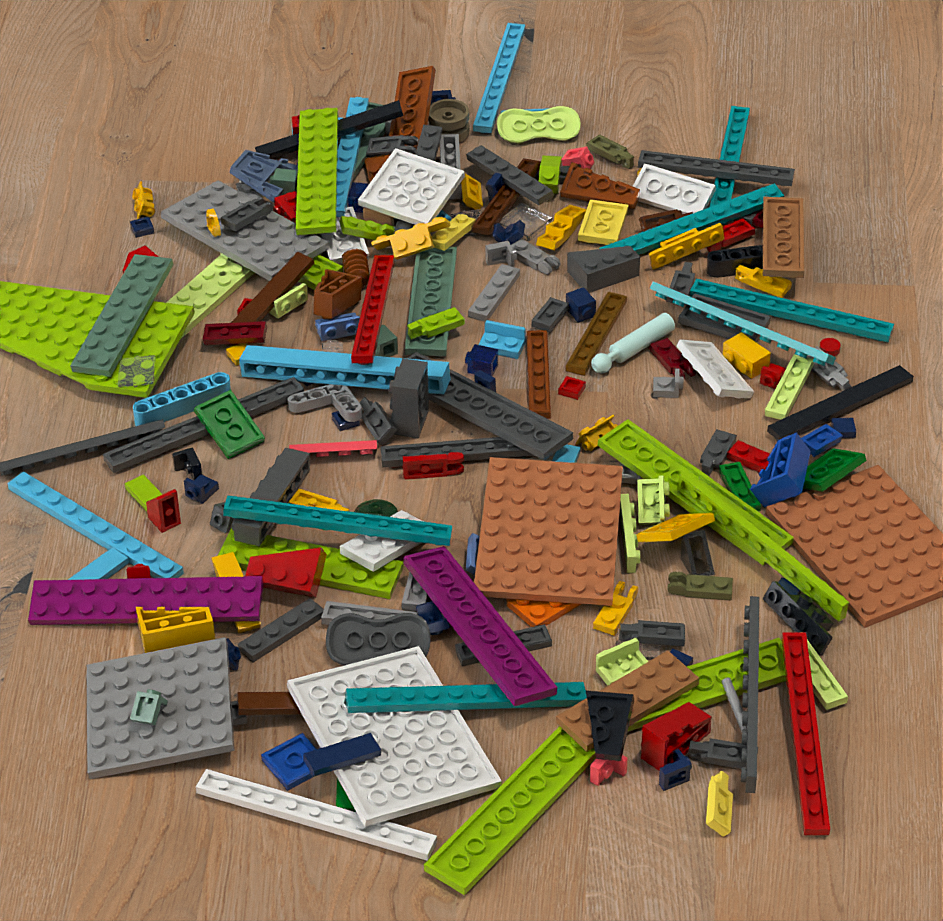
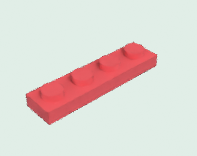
M377 440L289 445V448L310 454L316 453V457H329V452H338V456H349L351 451H360V455L373 454V450H377Z

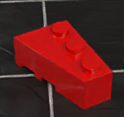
M322 548L251 556L245 576H262L263 588L316 598L327 554Z
M687 702L643 725L641 759L660 771L661 767L673 763L674 750L680 749L682 754L685 755L689 751L690 741L700 742L710 734L712 716L692 703Z

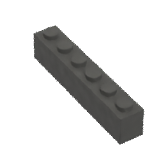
M285 448L276 457L274 465L268 469L267 475L263 480H260L258 488L255 492L251 493L250 498L288 503L310 471V453ZM234 518L232 522L234 541L260 547L275 523Z

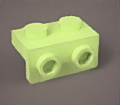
M305 283L297 287L294 285L288 293L274 301V308L269 313L276 318H280L308 300L307 285Z
M659 476V479L637 480L639 525H655L666 521V517H670V505L666 504L665 495H669V482H665L664 476Z
M634 638L596 655V672L607 686L648 662L639 651L638 639Z

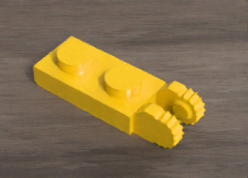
M619 581L613 593L612 606H603L593 622V629L615 636L620 628V624L624 622L633 607L639 587L632 585L627 597L621 595L625 590V582Z

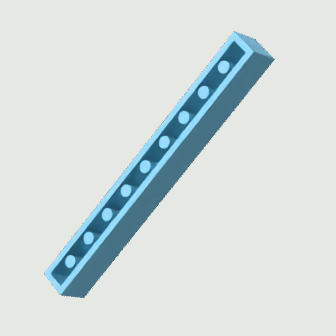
M247 345L239 362L242 377L287 380L294 377L298 382L389 389L390 381L395 379V369L397 366H400L402 358L375 356L373 363L361 365L352 363V354ZM418 360L428 362L429 393L444 394L451 380L449 362Z

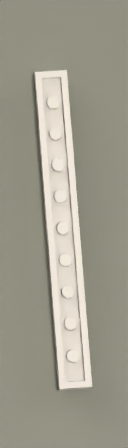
M208 769L205 770L196 785L197 794L426 861L429 860L437 843V836L388 821L364 827L357 812Z

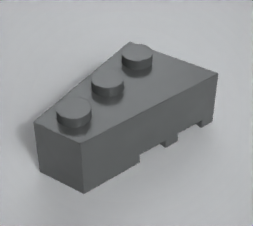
M631 246L567 252V272L581 288L584 287L590 293L639 276L640 256Z

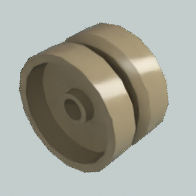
M443 99L430 105L428 125L442 127V135L459 134V143L469 136V108L465 103L456 99Z

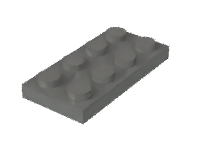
M694 294L692 297L765 328L768 327L771 321V316L699 294ZM686 305L678 317V323L727 339L734 337L742 331V327L736 326L733 329L724 325L725 320L720 318L718 322L707 318L708 313L702 311L701 314L690 311L689 305ZM756 333L753 336L745 334L755 342L759 341L760 335Z

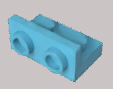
M486 320L485 332L478 344V351L518 359L526 344V329L520 326Z

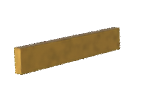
M607 292L568 360L565 371L583 376L587 374L592 359L598 354L624 308L627 296Z

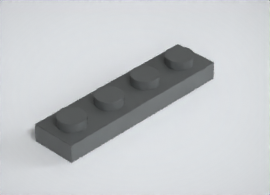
M309 598L238 643V648L244 656L254 663L319 621L324 609Z

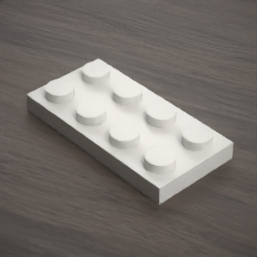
M645 163L633 184V187L640 189L639 202L668 211L678 209V211H682V214L695 213L706 209L716 190L714 184Z
M347 207L345 216L357 218L353 207ZM337 217L336 232L320 233L321 238L329 242V249L325 251L329 260L342 265V255L344 252L352 249L365 251L369 260V252L364 238L342 233L339 223L341 217Z
M679 340L676 347L682 352L683 357L693 365V369L698 371L703 380L709 384L717 396L735 397L738 399L752 397L754 390L712 342Z
M402 510L390 516L422 521ZM360 534L341 545L340 554L374 572L422 542L415 543L407 540H393L385 537H371Z

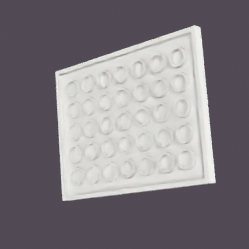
M419 646L287 680V688L320 748L368 733L373 735L382 750L381 756L334 770L364 827L499 788L502 780L458 710L348 713L345 697L346 688L443 686Z

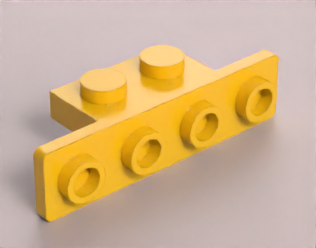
M436 217L432 219V222L426 224L418 223L411 229H400L390 236H379L371 244L376 250L392 246L394 258L398 260L434 248L431 233L450 227L451 224L446 218Z
M718 223L699 232L694 228L661 242L659 249L649 253L652 269H657L724 240L722 224Z

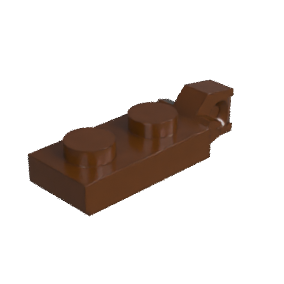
M676 209L642 216L639 218L642 232L693 214V212L682 214L681 210L678 211Z

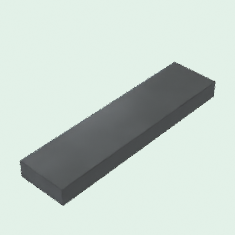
M545 624L513 631L528 651L552 646V639ZM465 642L455 644V651L461 666L480 663Z

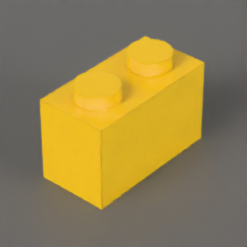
M742 332L723 342L722 355L733 367L750 379L760 375L763 366L768 367L770 365L771 352Z

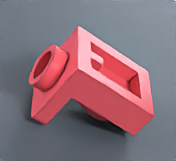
M587 146L567 150L562 158L563 166H570L571 162L577 165L580 164L583 169L585 167L590 169L594 164V158Z
M622 754L621 761L596 759L590 765V782L599 786L604 779L610 777L613 771L624 776L627 773V757Z

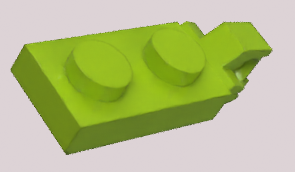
M341 216L339 220L343 234L376 240L377 237L382 235H393L395 231L392 225H382L371 220H360L352 216Z
M453 307L408 324L407 334L411 339L426 335L429 338L463 326L465 318Z

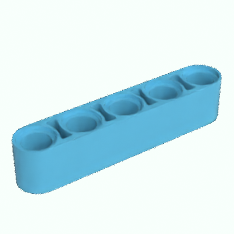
M224 372L214 373L135 402L133 404L135 426L162 419L166 422L194 412L195 406L231 390L229 375Z

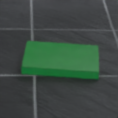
M232 390L194 407L195 414L227 459L265 441V436Z
M835 448L831 449L808 465L803 488L823 492L866 462L865 454Z

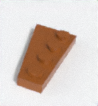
M571 162L560 190L561 197L583 201L597 200L627 204L628 208L635 209L640 197V189L620 181L615 182L606 175L602 174L600 176L593 173L591 169L586 167L585 169L580 168L576 163Z

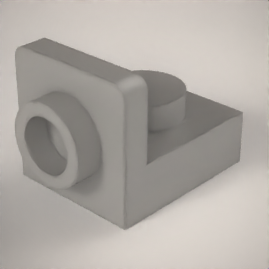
M675 369V377H653V397L679 398V389H683L684 377L679 376V369Z

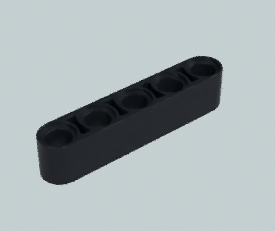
M763 245L711 251L707 255L706 272L710 277L718 278L736 275V269L739 265L749 269H755L756 267L763 269Z

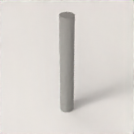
M724 678L721 682L742 733V729L746 730V726H742L743 709L731 678Z

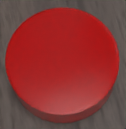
M825 338L821 340L819 348L827 354L836 356L840 353L841 344L837 339Z

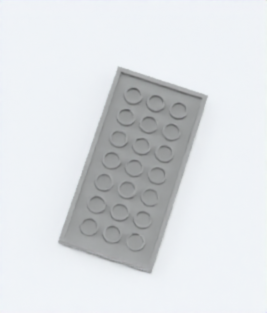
M219 180L161 211V218L269 281L297 252L314 258L329 249V242L315 234L297 235L296 224L274 211H271L267 216L259 217L237 231L222 225V216L253 199ZM212 208L216 212L221 230V235L216 237L208 229L206 211Z

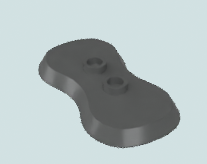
M346 613L334 618L330 622L326 633V648L330 658L344 666L417 646L420 647L426 657L430 648L429 626L421 616L413 613H401L386 619H370L358 614Z

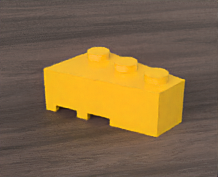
M136 607L138 626L145 653L215 639L213 619L209 607H179V611H165V607H157V611H144L143 607Z

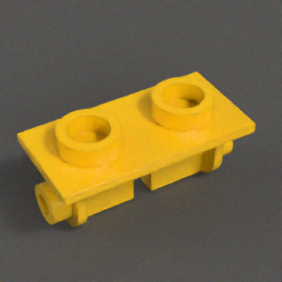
M142 181L139 182L137 188H134L132 199L135 200L134 211H136L137 219H140L141 215L152 217L155 213L152 190L144 188Z
M614 415L608 418L602 417L594 424L595 426L591 428L588 426L581 430L578 434L580 437L575 443L576 446L582 443L585 451H592L598 447L599 436H604L618 426L611 422Z

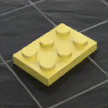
M590 200L578 233V241L604 245L619 241L628 213V205Z

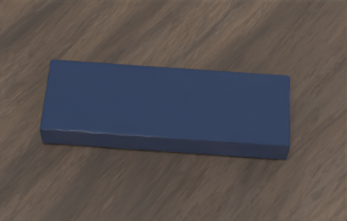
M368 733L303 753V760L313 777L381 756L382 750L373 735Z

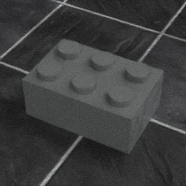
M402 358L400 366H397L395 369V379L391 380L389 385V393H392L390 409L393 410L391 421L397 429L394 435L419 438L429 412L428 362Z

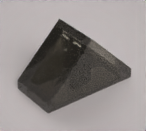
M705 530L682 536L681 560L690 575H715Z

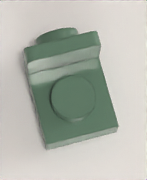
M147 689L146 693L137 691L130 720L156 725L161 705H167L168 700L163 698L161 692Z

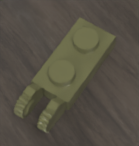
M676 571L668 576L670 584H668L667 590L671 594L691 598L732 600L733 578L686 575L683 572Z

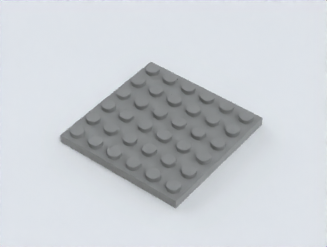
M226 637L86 665L87 773L90 779L235 751L229 655ZM147 689L161 692V696L168 700L167 705H161L156 725L130 720L137 691L146 693Z

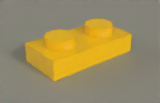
M465 174L461 181L463 202L466 206L478 211L483 207L481 183Z

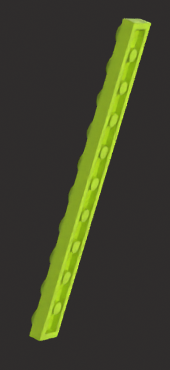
M686 470L679 474L677 490L705 513H713L718 524L805 595L811 597L816 604L840 622L846 618L849 602L842 595L838 594L825 581H822L812 573L809 568H806L796 560L793 555L780 547L777 542L765 535L761 529L739 514L695 476H692Z

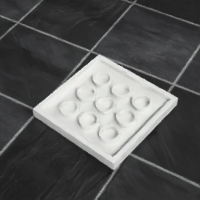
M395 148L359 197L358 205L415 225L418 223L426 224L432 222V219L437 217L465 177L463 170Z

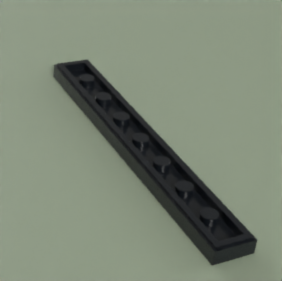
M398 100L338 120V137L404 116L400 101ZM299 133L257 146L255 150L258 153L270 155L269 159L298 151Z
M896 366L768 425L767 432L777 441L796 432L800 435L832 420V418L839 417L912 383L914 376L902 366Z

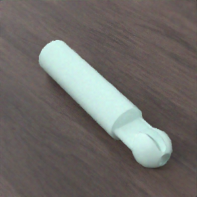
M662 313L612 344L609 348L610 353L596 354L591 363L593 370L600 374L606 373L611 368L612 362L622 363L648 347L651 343L672 332L675 329L673 318L667 313Z

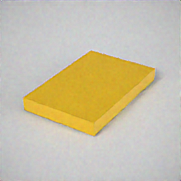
M679 514L636 534L638 542L675 540L714 522V514Z

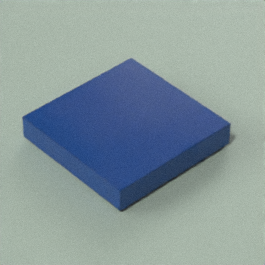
M301 733L261 754V759L288 791L313 778L303 760V753L316 750V748Z

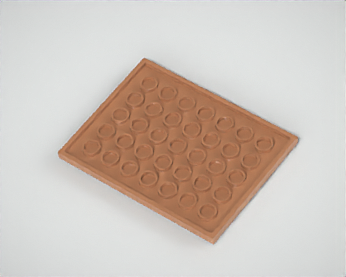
M490 457L474 578L475 585L483 595L492 598L612 606L623 466Z
M879 465L841 478L823 492L810 490L766 507V515L773 523L794 537L792 545L818 575L849 602L848 609L864 628L943 597V533Z

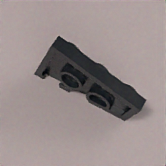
M586 691L596 758L621 761L634 705V695Z

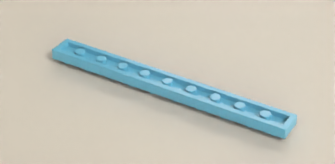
M507 23L473 124L474 132L492 133L525 33V24Z
M350 98L346 117L367 111L369 98ZM363 129L341 136L337 168V217L345 216Z
M24 471L7 483L10 491L107 550L112 547L128 557L130 564L134 566L136 564L148 565L150 567V575L153 578H179L184 574L183 567Z

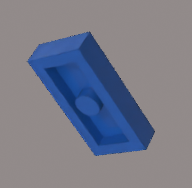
M825 424L801 439L810 449V455L815 457L840 443L843 435L828 424Z

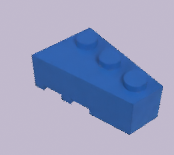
M797 432L777 441L767 459L769 462L765 470L761 469L759 472L760 480L757 485L753 484L750 488L764 508L790 497H796L802 493L811 451Z

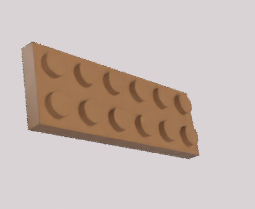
M763 198V276L804 278L803 198Z
M667 650L598 692L634 695V705L629 726L699 685V677ZM586 698L557 715L556 723L588 752L594 748Z

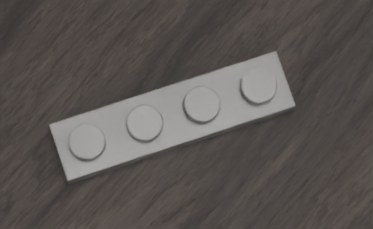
M501 264L468 310V317L484 322L489 320L519 278L520 269Z
M326 601L321 619L322 624L329 625L334 618L346 613H354L370 619H386L401 613L417 615L418 613Z

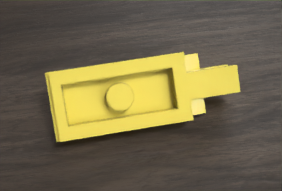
M720 771L715 776H711L709 782L706 824L724 837L731 832L733 793L728 790L729 776L725 772Z

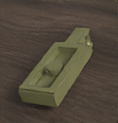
M600 134L586 143L590 151L616 164L620 163L622 167L630 169L634 166V156L627 151L626 147Z

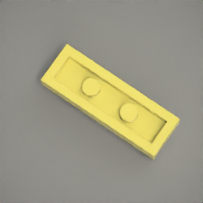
M458 214L449 221L450 227L438 230L431 236L434 248L443 251L448 249L472 229L476 219L464 214Z

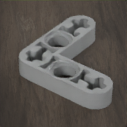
M329 384L288 397V407L291 412L298 413L333 404L346 421L355 422L363 416L361 404L346 385Z

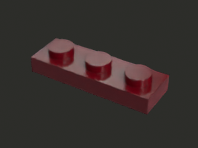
M266 321L205 324L202 340L204 345L265 343L267 324Z

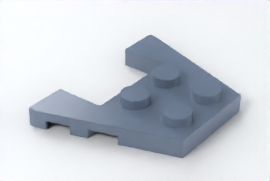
M245 150L232 164L229 173L274 202L275 197L282 195L283 189L268 183L270 177L274 175L276 168L298 170V162L295 165L288 163V159L273 160L269 159L270 155Z

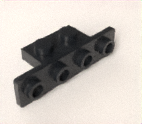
M773 581L763 600L794 632H805L807 640L817 654L823 655L832 640V636L827 631L831 629L834 623L827 617L828 615L825 611L819 609L813 603L811 597L805 594L791 595L777 581Z

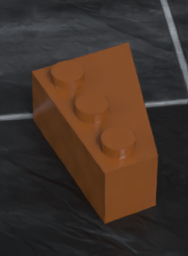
M326 269L325 276L321 277V282L318 283L314 291V315L321 316L323 319H333L360 301L362 277Z

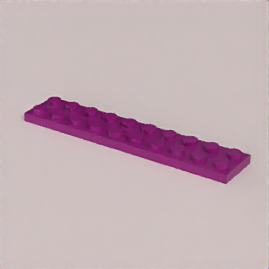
M445 546L404 556L403 564L514 707L557 694L558 687Z
M262 576L34 580L28 621L30 625L138 623L136 607H143L144 611H157V607H165V611H179V607H209L213 622L260 621L263 578Z

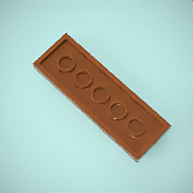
M433 66L399 72L395 101H400L404 116L391 120L389 136H415L420 139L423 125H428L436 72Z

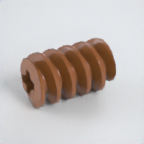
M352 249L344 252L342 255L344 273L361 276L363 288L368 284L370 276L367 254L361 249Z

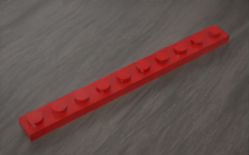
M374 255L352 350V363L366 365L374 361L395 263L394 255Z
M782 632L781 639L804 835H829L830 822L807 636L805 632Z

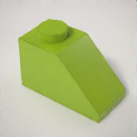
M543 155L540 164L539 182L552 189L553 193L559 194L562 157Z

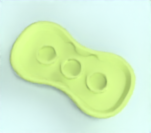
M556 106L543 111H528L518 108L508 109L502 112L497 120V128L501 137L507 142L515 144L537 138L567 141L579 133L581 126L578 113L574 109L565 106Z

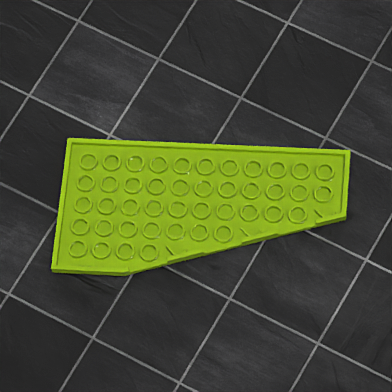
M0 281V348L9 353H17L36 362L37 366L59 376L64 375L82 383L89 390L148 398L195 314L194 306L153 301L111 377L72 372L71 363L111 295ZM143 370H147L153 373V376L150 378V376L144 373ZM133 373H134V375H135V378H134V379H133V378H128V379H130L131 381H129V380L126 379L127 377H134V376H133ZM122 381H124V382H125V381H128V383L130 382V383H132V384H130V385H129V384H128V385H127V384L122 385V384H120V383H122Z

